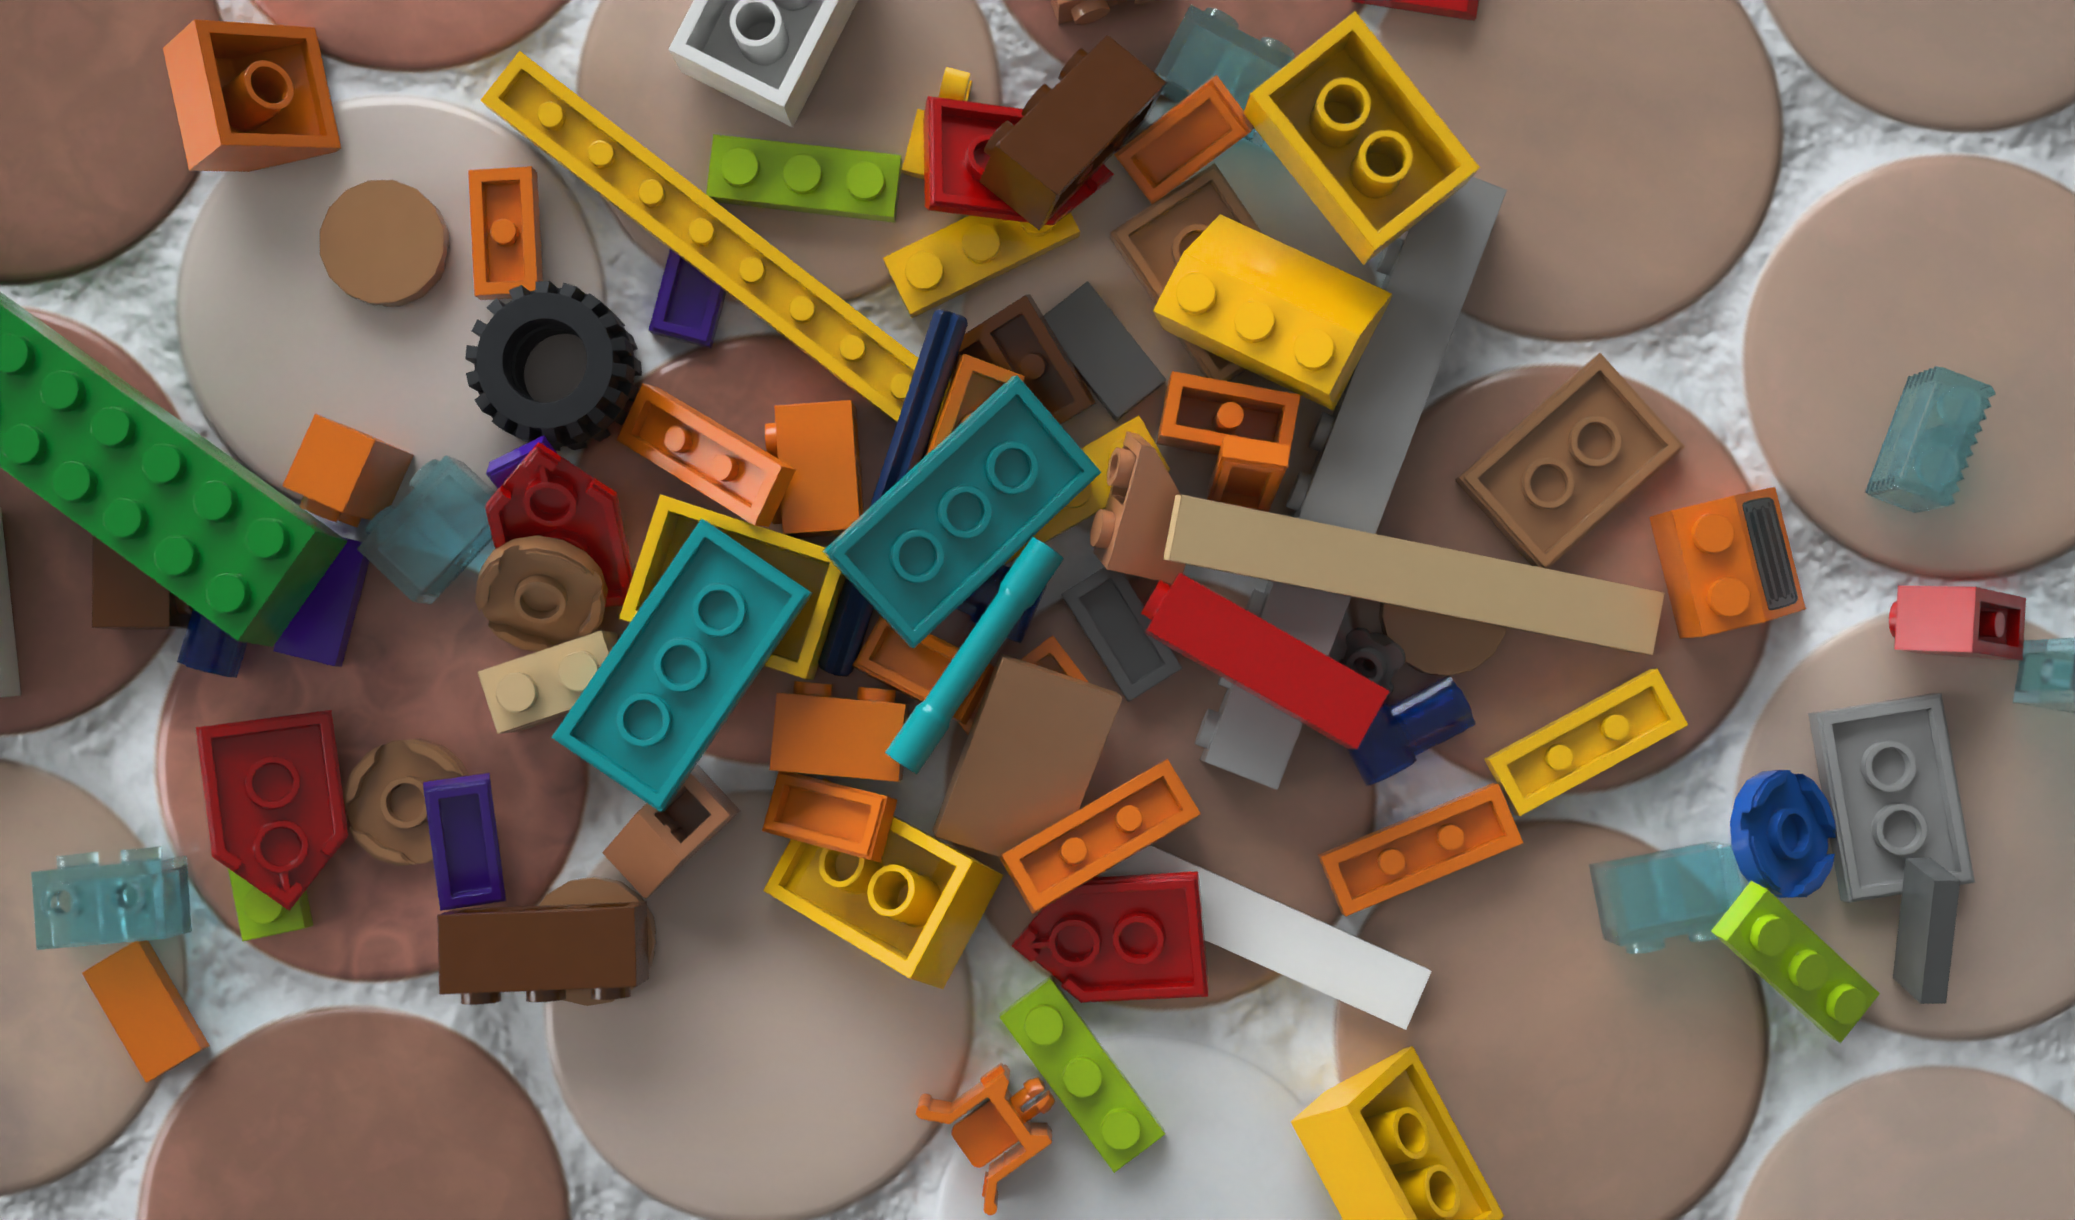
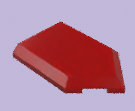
M932 96L927 97L923 118L925 207L927 210L1029 223L979 182L990 158L984 152L987 142L1005 121H1009L1015 126L1024 117L1022 116L1023 109ZM1103 164L1045 225L1054 226L1110 181L1114 173Z
M538 442L486 503L485 511L495 549L512 539L537 535L565 540L587 552L602 569L608 588L605 607L623 606L634 572L617 492Z
M332 710L195 727L212 857L290 911L319 872L348 838Z
M1198 871L1096 877L1044 907L1012 943V947L1030 962L1035 960L1062 983L1061 987L1080 1003L1208 997L1209 995Z

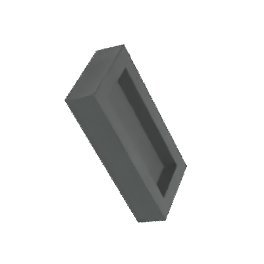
M1088 281L1044 315V318L1081 379L1115 421H1118L1166 382V378Z
M1104 567L1061 594L1127 702L1182 669V666L1169 647L1144 633L1151 619L1141 614L1144 606L1123 573L1107 570Z
M1906 858L1893 979L1920 1004H1946L1960 880L1932 858Z

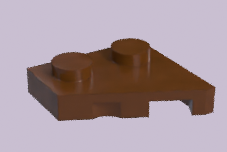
M1031 294L1024 295L965 333L950 377L951 379L960 355L966 354L1025 376L1024 384L1060 425L1096 404Z

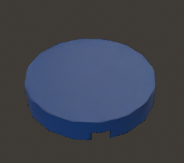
M1791 770L1762 771L1748 779L1735 798L1730 819L1731 846L1740 872L1749 883L1753 881L1763 886L1777 898L1807 897L1821 888L1832 870L1835 855L1827 854L1829 847L1828 838H1836L1835 820L1827 798L1814 780L1804 774H1793L1790 772Z

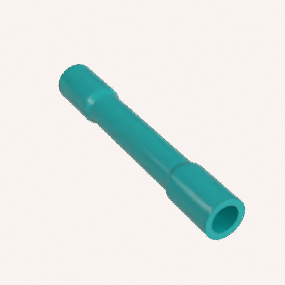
M1034 537L1030 539L1000 583L997 595L928 696L915 707L885 751L888 756L913 773H919L949 729L953 715L1024 611L1034 604L1064 560L1059 553Z

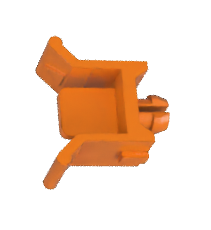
M1002 1063L980 1078L981 1082L953 1102L933 1099L930 1094L926 1093L920 1096L916 1109V1115L920 1119L951 1124L988 1097L989 1100L957 1122L951 1131L956 1143L976 1168L985 1166L1018 1141L1020 1142L989 1165L988 1172L985 1171L982 1197H985L984 1212L987 1215H994L997 1211V1182L1052 1143V1129L1048 1123L1031 1122L1030 1120L1040 1112L1045 1114L1052 1108L1055 1103L1053 1095L1047 1090L1023 1108L1022 1105L1045 1090V1084L1039 1077L1027 1080L1023 1083L1024 1088L1012 1096L1007 1089L1010 1081V1069L1006 1064L1003 1065Z

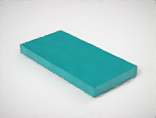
M1018 375L1012 376L822 552L907 645L914 649L1088 486L1101 471Z
M701 519L551 738L658 811H665L813 593L706 520Z

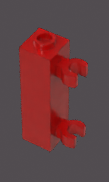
M1182 573L1175 577L1171 586L1159 580L1141 612L1143 616L1151 619L1144 632L1146 635L1347 749H1358L1389 693V690Z

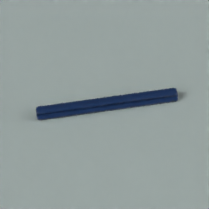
M937 309L933 313L870 507L924 458L968 326L967 319L962 315L945 309ZM847 578L818 662L819 668L842 677H847L853 672V663L859 654L874 609Z

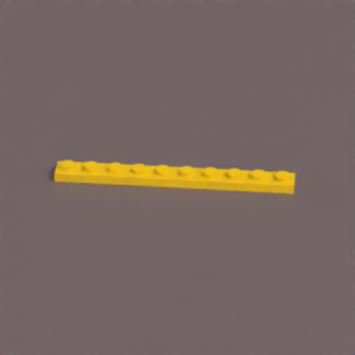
M521 51L516 54L480 100L489 110L895 423L898 422L918 361L917 356ZM950 382L948 383V386H947V389H946V392H945V395H944V398H943V401H942V404H941V407H940V410H939V413H938V416H937V419H936V422H935V425H934V428H933V431H932V434H931V437H930V440H929V443H928V446H927V447H929V444H930L932 435H933V433H934V430H935V427H936V424H937V421H938V418H939V415H940V412H941V409H942L944 400H945V398H946V395H947V392H948V389H949V386H950Z

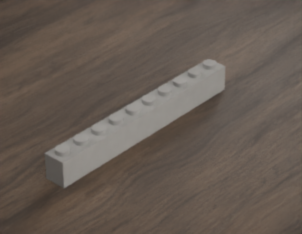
M1472 177L1463 188L1401 235V238L1396 239L1383 250L1376 271L1386 275L1381 289L1392 293L1393 297L1348 381L1333 415L1322 412L1309 443V448L1318 451L1310 474L1302 471L1298 473L1286 503V507L1296 510L1294 518L1376 534L1507 189ZM1268 581L1264 593L1254 589L1247 603L1246 610L1329 656L1351 597ZM1219 677L1218 685L1227 688L1219 711L1208 708L1195 740L1196 745L1204 748L1200 760L1278 790L1303 723L1226 679Z

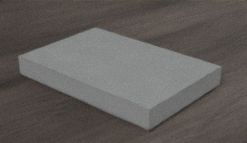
M1931 693L1808 713L1821 790L1829 802L1835 820L1836 838H1830L1832 853L1835 854L1834 865L1841 901L1851 903L1901 895L1906 858H1932L1958 878L1960 885L1975 883L1942 693Z

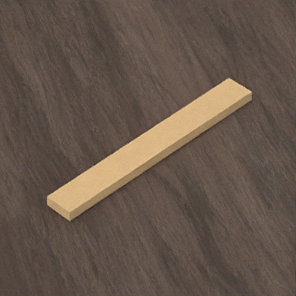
M1175 495L1163 558L1166 561L1647 655H1653L1665 594L1664 592L1186 495Z

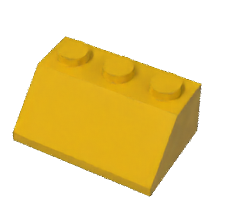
M1220 214L1183 252L1153 312L1163 330L1333 411L1393 296L1392 293Z
M1413 1046L1394 1053L1324 1091L1290 1121L1343 1220H1501L1504 1217L1502 1210Z

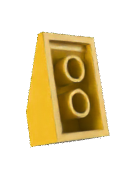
M893 816L881 863L791 839L763 891L906 977L944 989L1004 875L906 821Z

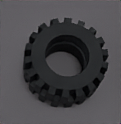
M550 281L535 282V291H529L523 285L510 289L509 292L513 300L504 304L496 298L486 308L494 316L488 324L477 319L471 332L480 337L478 346L467 345L465 359L473 363L475 371L466 373L468 386L478 391L480 395L474 399L482 412L493 418L492 423L527 443L544 435L555 451H560L561 447H568L572 450L587 448L586 441L591 438L601 442L611 435L607 427L614 421L620 425L624 423L628 413L623 409L628 400H635L639 388L634 385V377L642 376L641 362L634 356L633 351L637 350L638 347L633 336L624 328L625 324L607 306L592 294H585L577 286L563 283L562 288H557ZM573 334L579 337L586 349L587 366L584 377L578 387L571 394L558 401L541 403L534 400L528 393L524 379L525 365L531 351L541 341L554 335Z

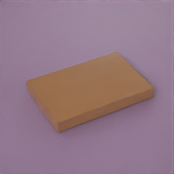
M1214 163L1111 231L1110 238L1156 305L1183 252L1220 214L1260 233L1262 232ZM1177 336L1204 377L1230 382L1247 370Z
M1599 353L1466 469L1455 481L1531 566L1548 569L1685 446L1607 359Z
M999 653L932 829L935 837L1001 857L1003 853L1078 811L1123 699L1120 694Z

